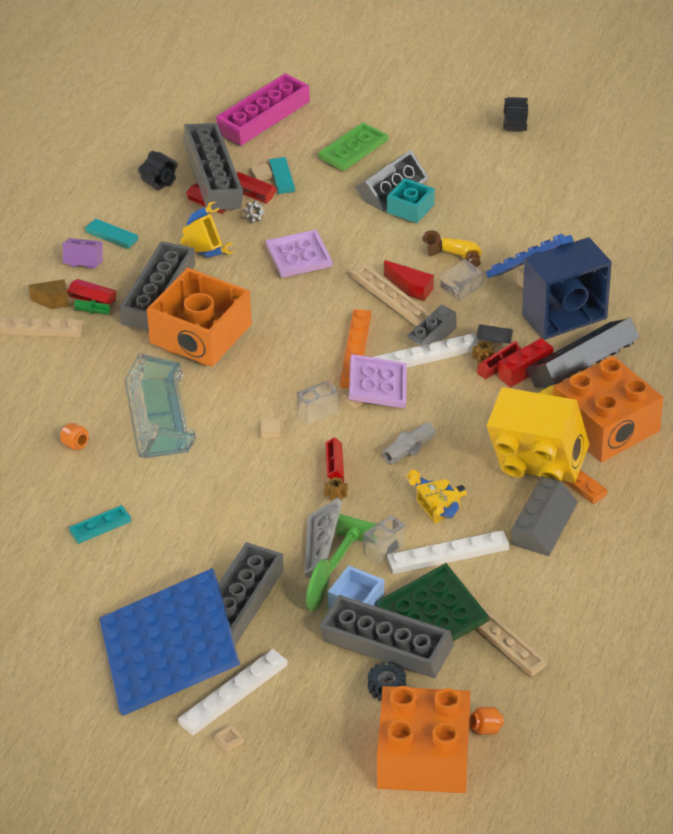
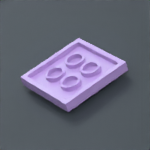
M317 230L266 240V247L281 278L333 267L332 259Z
M351 354L349 400L405 408L407 363Z

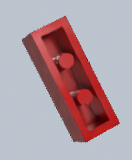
M540 338L499 361L498 378L510 388L530 377L526 367L552 354L554 347Z

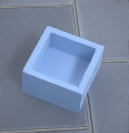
M348 565L328 591V609L332 607L338 595L376 606L375 602L384 597V580Z

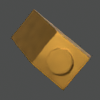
M65 279L29 284L31 301L49 309L69 307Z

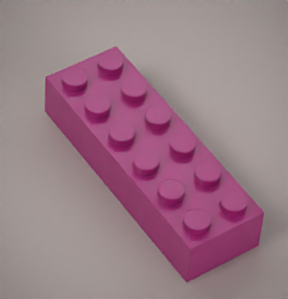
M284 73L216 116V123L222 136L242 146L309 103V85Z

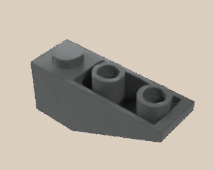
M444 305L439 306L407 335V338L420 345L445 339L457 328L456 312Z

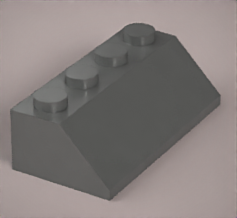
M409 150L356 185L355 188L364 202L383 211L387 208V196L404 178L422 184L429 177L412 150Z
M544 476L540 477L512 527L511 545L550 556L578 504L575 497L560 481Z

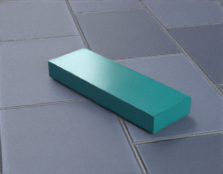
M286 157L269 159L278 194L295 192L294 182Z
M96 218L85 227L86 233L129 249L139 240L137 234Z
M120 505L68 528L77 544H80L132 521L129 513Z

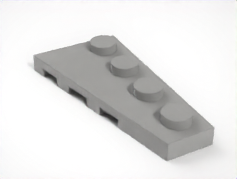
M338 498L308 516L304 571L308 578H311L317 563L321 559H328L343 503Z

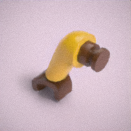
M434 230L424 233L422 239L423 242L429 244L427 246L429 256L437 255L443 249V252L462 256L468 261V266L471 268L478 267L481 264L480 257L482 251L475 242L445 237L441 240L440 234Z

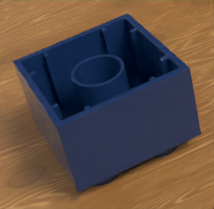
M590 237L526 257L524 261L523 317L544 340L607 319L612 261Z

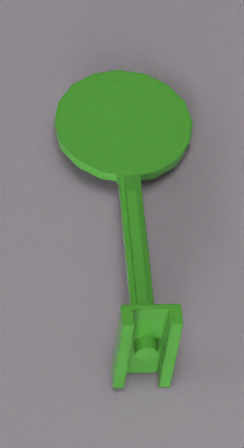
M339 514L336 534L345 538L330 561L321 559L312 573L306 597V606L309 611H316L321 605L327 591L330 574L337 567L351 544L356 540L374 544L376 541L374 532L377 524Z

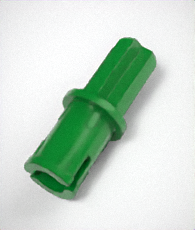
M76 299L74 303L75 311H85L90 314L109 315L111 310L109 304L97 303L95 300L84 301Z

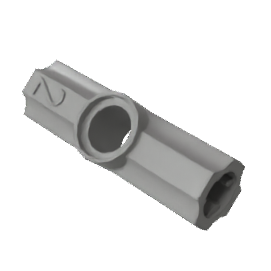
M428 422L420 425L410 433L404 431L398 436L395 443L382 451V456L390 465L408 454L414 456L420 451L424 443L436 436V431Z

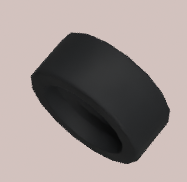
M479 324L477 339L511 344L513 329Z

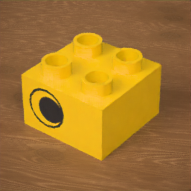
M502 387L486 425L502 471L516 478L529 474L539 476V478L544 476L560 482L575 483L589 447L588 437L577 400Z

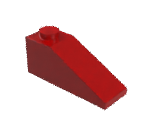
M387 260L384 261V277L407 296L422 301L427 299L434 289L433 274Z

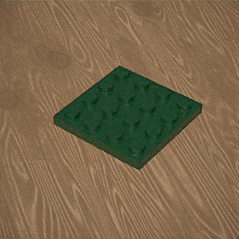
M447 563L442 564L375 602L379 608L449 630L453 642L490 621L489 615Z

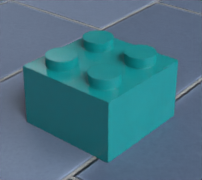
M404 178L387 196V213L414 223H418L435 205V188Z

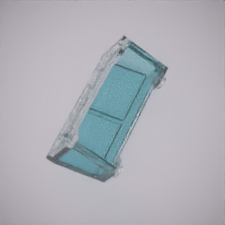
M138 353L124 380L138 457L151 458L187 453L191 446L196 443L197 436L193 429L187 431L178 383L183 379L181 364Z

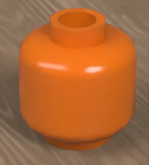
M69 423L64 426L60 434L62 444L73 450L83 449L89 439L87 429L76 423Z
M478 707L470 715V726L478 735H495L504 724L503 715L500 714L496 707Z

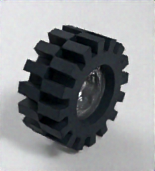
M381 662V666L377 663L374 665V668L371 667L370 672H368V689L374 699L378 696V701L382 700L383 686H406V672H404L402 667L399 668V664L395 663L392 666V662H388V665H385V662Z

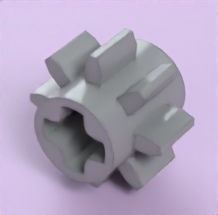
M254 201L252 204L250 202L246 203L248 208L242 210L245 212L244 219H250V223H253L255 219L256 221H261L260 216L265 214L262 210L263 205H258L257 201Z

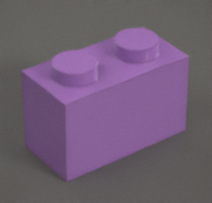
M68 238L62 243L64 264H70L72 267L82 265L87 268H96L103 262L102 241Z

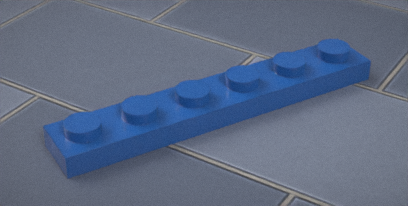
M556 235L552 241L549 239L541 242L540 247L538 245L530 247L527 253L526 251L515 254L516 258L509 257L503 260V264L500 262L492 265V269L486 271L487 278L500 276L524 265L525 258L530 257L534 253H542L574 242L572 235Z

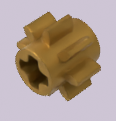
M487 341L478 342L477 346H473V359H476L478 363L483 362L495 354V346H491Z
M332 478L328 483L325 482L324 497L329 496L330 501L336 498L342 500L343 497H347L348 484H343L342 479Z

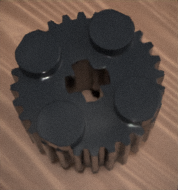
M504 98L503 130L527 131L528 98Z
M153 150L149 152L145 162L139 166L138 173L141 174L140 177H142L143 182L159 191L165 188V186H172V183L176 180L175 169H177L178 163L162 152H155Z

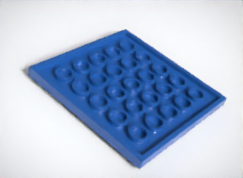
M213 568L99 618L119 711L123 716L240 665L218 580Z

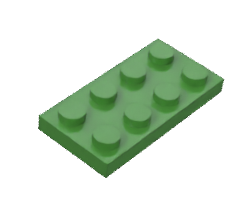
M362 122L318 152V158L345 171L387 142L388 135Z

